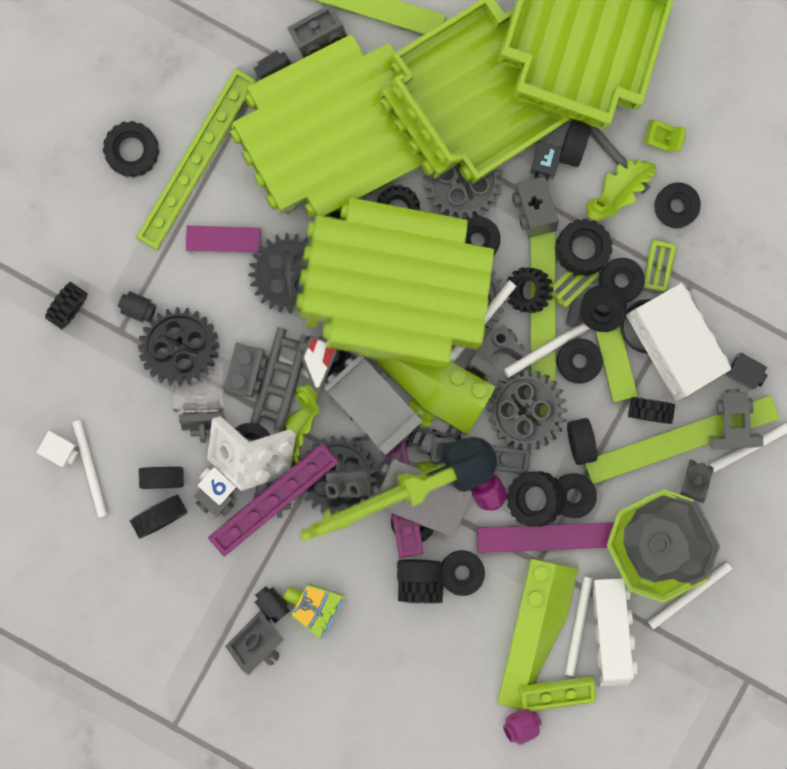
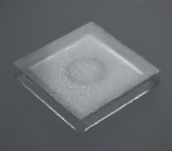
M215 362V367L207 366L209 375L201 372V381L193 377L192 385L183 380L182 386L179 387L178 382L174 380L173 411H224V362ZM178 363L177 365L185 367L189 363Z

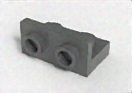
M330 4L287 27L303 58L347 37L343 24Z
M240 343L235 344L224 391L253 398L254 393H259L262 380L258 379L260 369L265 370L268 356L264 355V349Z

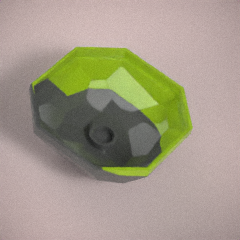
M665 489L618 511L607 542V547L628 590L663 603L709 581L720 549V545L699 502Z

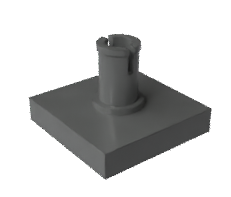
M259 611L225 647L241 670L249 676L263 660L269 666L275 664L270 659V656L275 661L279 659V653L274 649L284 639L270 620Z

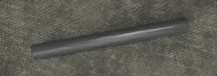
M591 126L590 135L617 165L622 164L627 169V160L598 128ZM642 183L645 186V189L641 191L643 194L651 188L647 183Z

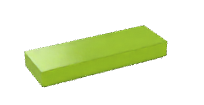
M620 326L610 332L595 331L598 346L603 357V366L612 401L617 402L637 397Z
M593 676L519 686L521 709H529L530 711L596 702L595 680Z

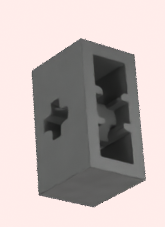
M542 177L516 183L512 199L515 208L519 207L521 213L519 215L520 226L522 230L526 229L528 238L557 231L559 219L546 178Z

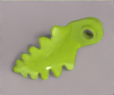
M636 159L635 164L632 160H628L627 169L622 164H618L616 166V175L609 172L604 176L602 195L587 202L586 214L595 221H603L604 218L615 216L620 208L633 204L636 201L634 192H641L645 189L642 183L651 181L650 177H653L655 175L654 172H657L655 169L656 165L649 163L647 160L642 162L640 159Z
M308 384L296 388V399L302 407L299 411L288 416L285 424L286 430L290 429L296 434L292 466L299 462V446L303 445L304 434L311 430L314 418L320 412L316 403L318 395Z

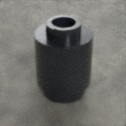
M275 50L257 62L258 65L253 69L259 79L262 80L291 65V62L284 51L279 53Z
M129 291L127 295L123 294L121 296L118 307L121 308L120 314L142 323L144 321L149 323V320L154 316L157 304L152 303V300Z
M265 586L255 594L257 600L254 603L268 620L271 619L274 623H277L290 612L287 608V602L274 587L269 589Z

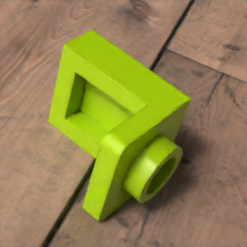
M649 120L643 144L664 152H680L685 142L686 128L673 127L657 120Z

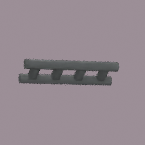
M277 327L250 422L260 425L261 418L269 419L276 422L275 430L283 432L303 366L301 358L303 353L299 351L304 339H310V336L301 334L300 340L297 341L285 337L287 329ZM282 346L296 350L292 365L278 361ZM275 370L290 374L286 389L272 385ZM268 394L283 398L279 412L265 408Z

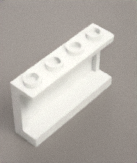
M682 283L626 314L675 401L690 395L732 369L727 356L722 353L716 343L714 334L709 331L702 313L697 310L689 291Z

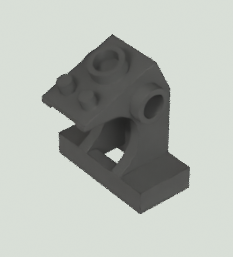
M505 325L488 334L465 369L487 382L496 369L492 366V356L494 354L506 353L518 361L525 355L523 353L525 347L523 344L518 345L514 332L511 329L507 330Z
M729 389L722 393L719 400H716L717 415H722V434L709 436V446L713 450L763 447V436L759 433H750V413H753L754 406L753 399L748 398V392H740V389ZM742 413V427L730 428V414Z

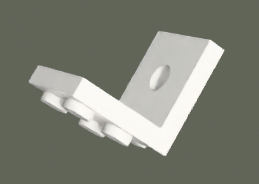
M219 416L212 419L207 460L237 488L244 491L276 480L291 468L296 434L289 429L249 442Z

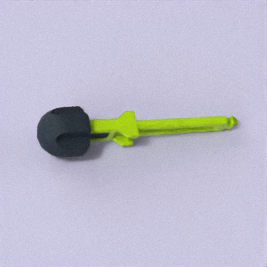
M468 437L460 439L443 447V464L416 476L406 472L396 476L399 486L318 521L307 529L303 528L299 536L303 541H311L314 537H321L402 500H405L407 503L410 502L412 506L418 505L423 502L429 491L450 482L453 483L458 491H469L484 484L492 477L497 467L496 453L490 443L483 438Z

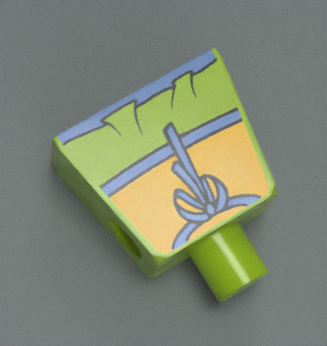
M308 583L303 592L289 586L283 599L295 605L291 616L323 640L346 596Z

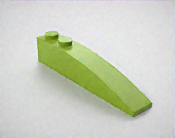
M370 358L384 369V372L390 378H393L408 395L410 394L423 410L466 435L470 432L496 388L452 361H449L445 368L390 358L387 361Z
M529 557L497 704L521 709L519 686L535 683L568 617L578 568Z

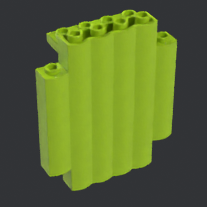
M479 0L397 51L390 59V69L396 77L389 87L382 90L379 96L381 99L379 104L386 114L390 113L393 116L395 129L399 134L403 133L407 137L409 150L414 155L418 154L423 161L421 163L422 169L428 176L432 175L434 179L460 164L459 170L466 181L470 180L474 184L572 120L559 113L542 109L537 105L522 102L512 97L520 69L498 62L497 59L513 9L504 14L495 0Z
M516 0L497 59L498 62L520 69L512 97L603 130L611 124L616 105L637 111L643 105L673 0Z
M351 34L246 88L245 101L249 108H254L255 111L232 122L230 134L235 144L240 143L243 148V159L248 166L252 165L256 172L254 178L260 188H265L268 194L266 200L272 210L276 209L278 214L284 212L286 215L294 211L296 205L305 201L304 207L310 218H315L316 215L329 217L340 211L342 205L347 204L349 198L361 200L421 168V158L418 154L414 155L409 150L407 137L403 133L399 134L393 125V121H395L390 113L386 114L379 104V100H381L379 96L382 90L389 87L396 77L390 69V59L396 53L390 43L363 56L358 43Z
M349 198L347 204H343L341 208L340 219L344 220L316 215L314 222H309L307 237H311L310 246L306 245L303 260L307 261V267L301 271L299 284L304 286L303 293H298L296 308L300 309L299 317L306 318V327L316 328L319 321L328 322L324 324L322 338H327L325 347L445 368L450 361L452 345L476 350L481 346L485 329L494 249L465 243L467 220Z

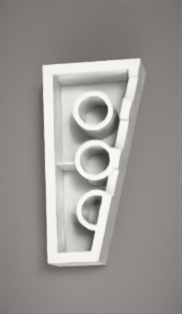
M623 578L594 580L592 584L594 617L598 621V624L595 626L597 644H600L597 665L599 669H602V677L598 678L599 687L629 685L634 679L633 675H637V662L632 660L631 650H635L634 635L629 634V625L633 624L632 611L627 610L626 601L630 600V591L625 585Z

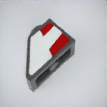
M311 334L310 339H304L299 352L303 353L301 358L314 390L321 393L339 349L325 347L326 340Z

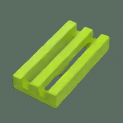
M651 240L643 289L659 291L661 293L667 291L677 244ZM656 246H660L653 284H649ZM665 248H670L663 284L658 286Z
M566 272L552 286L554 287V292H549V294L565 309L600 275L598 272L590 274L591 277L566 301L562 297L584 275L577 276L557 294L555 290L573 274V272Z

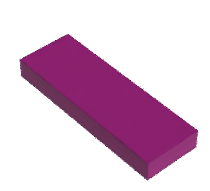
M186 226V251L260 253L258 246H261V228Z

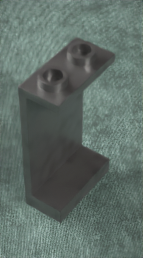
M352 355L343 364L346 368L340 374L335 371L325 380L328 385L324 389L386 455L415 429L422 420L363 356L356 357Z
M387 456L385 461L383 460L378 467L377 474L379 476L376 483L371 485L374 489V494L368 496V498L370 499L399 486L396 476L406 472L416 476L424 471ZM450 482L429 491L423 502L418 505L412 506L410 502L407 503L405 500H402L383 510L454 538L472 496V491H458L453 483Z

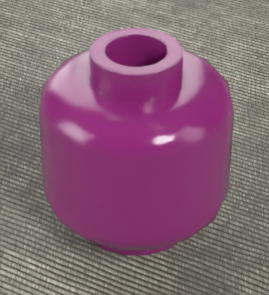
M494 474L484 484L471 489L472 496L477 505L486 511L499 509L507 498V492L502 481Z
M520 709L505 718L503 730L511 743L515 742L518 745H523L539 736V726L542 725V722L536 712L532 713L529 709Z

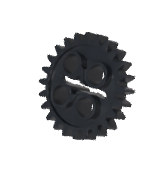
M286 233L284 240L275 235V243L266 239L267 248L258 246L262 253L261 255H252L257 260V263H249V266L254 268L255 272L248 274V276L256 279L250 286H258L259 288L254 295H264L261 300L262 304L267 300L271 301L269 309L279 305L280 313L284 307H288L289 313H292L293 306H296L298 293H303L295 289L294 283L300 278L302 269L307 267V264L301 268L295 266L293 258L299 253L304 254L308 238L306 237L300 242L299 236L296 234L294 239L290 240L288 233ZM286 251L290 252L291 270L296 271V275L291 277L292 295L290 296L287 294L286 276L281 275V272L286 270ZM275 254L283 259L282 266L276 269L270 267L268 263L269 258ZM275 279L281 280L284 283L283 291L273 293L269 287L271 281Z
M176 307L175 314H171L170 310L166 309V316L163 317L160 313H157L158 321L149 320L151 328L143 327V331L147 336H139L140 342L143 343L138 346L139 352L143 353L139 357L141 361L145 362L143 365L144 369H151L150 376L152 378L158 375L159 383L167 379L168 385L171 386L175 380L178 382L179 387H181L183 380H186L189 385H192L193 377L201 381V372L209 375L207 366L215 367V362L211 358L219 357L218 352L215 351V349L220 348L219 342L215 341L218 339L217 332H212L214 330L213 324L206 325L208 322L206 316L199 320L198 311L191 316L189 308H186L184 314L180 313L179 307ZM173 327L180 329L176 335L168 334V331ZM160 337H164V338L167 339V341H166V340H160L159 338H160ZM194 338L202 340L197 346L189 344ZM161 348L168 350L164 356H158L156 352ZM191 353L198 354L199 356L194 357L191 355ZM182 359H188L190 361V363L185 367H180L177 365L178 362Z
M331 436V443L328 444L324 438L321 439L337 459L339 455L343 456L341 471H348L345 468V464L348 461H355L359 465L357 469L370 471L371 485L376 483L377 479L371 476L376 475L378 470L370 468L375 464V459L367 460L370 451L362 453V443L354 447V439L352 438L347 444L345 443L344 436L341 437L340 442H336L334 436ZM315 443L312 444L313 449H315L318 446ZM308 450L305 451L306 455L310 453ZM337 464L329 471H336ZM326 474L303 492H308L304 498L305 502L313 500L312 509L320 505L321 514H324L329 509L331 516L335 514L336 510L341 512L361 503L362 500L366 501L369 499L368 496L328 498L327 492H320L316 488L318 483L322 481L327 482Z

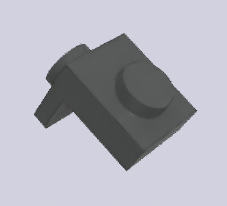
M202 489L194 496L198 500L196 505L205 513L210 511L216 517L220 514L225 516L234 507V504L231 502L235 498L232 495H229L220 506Z

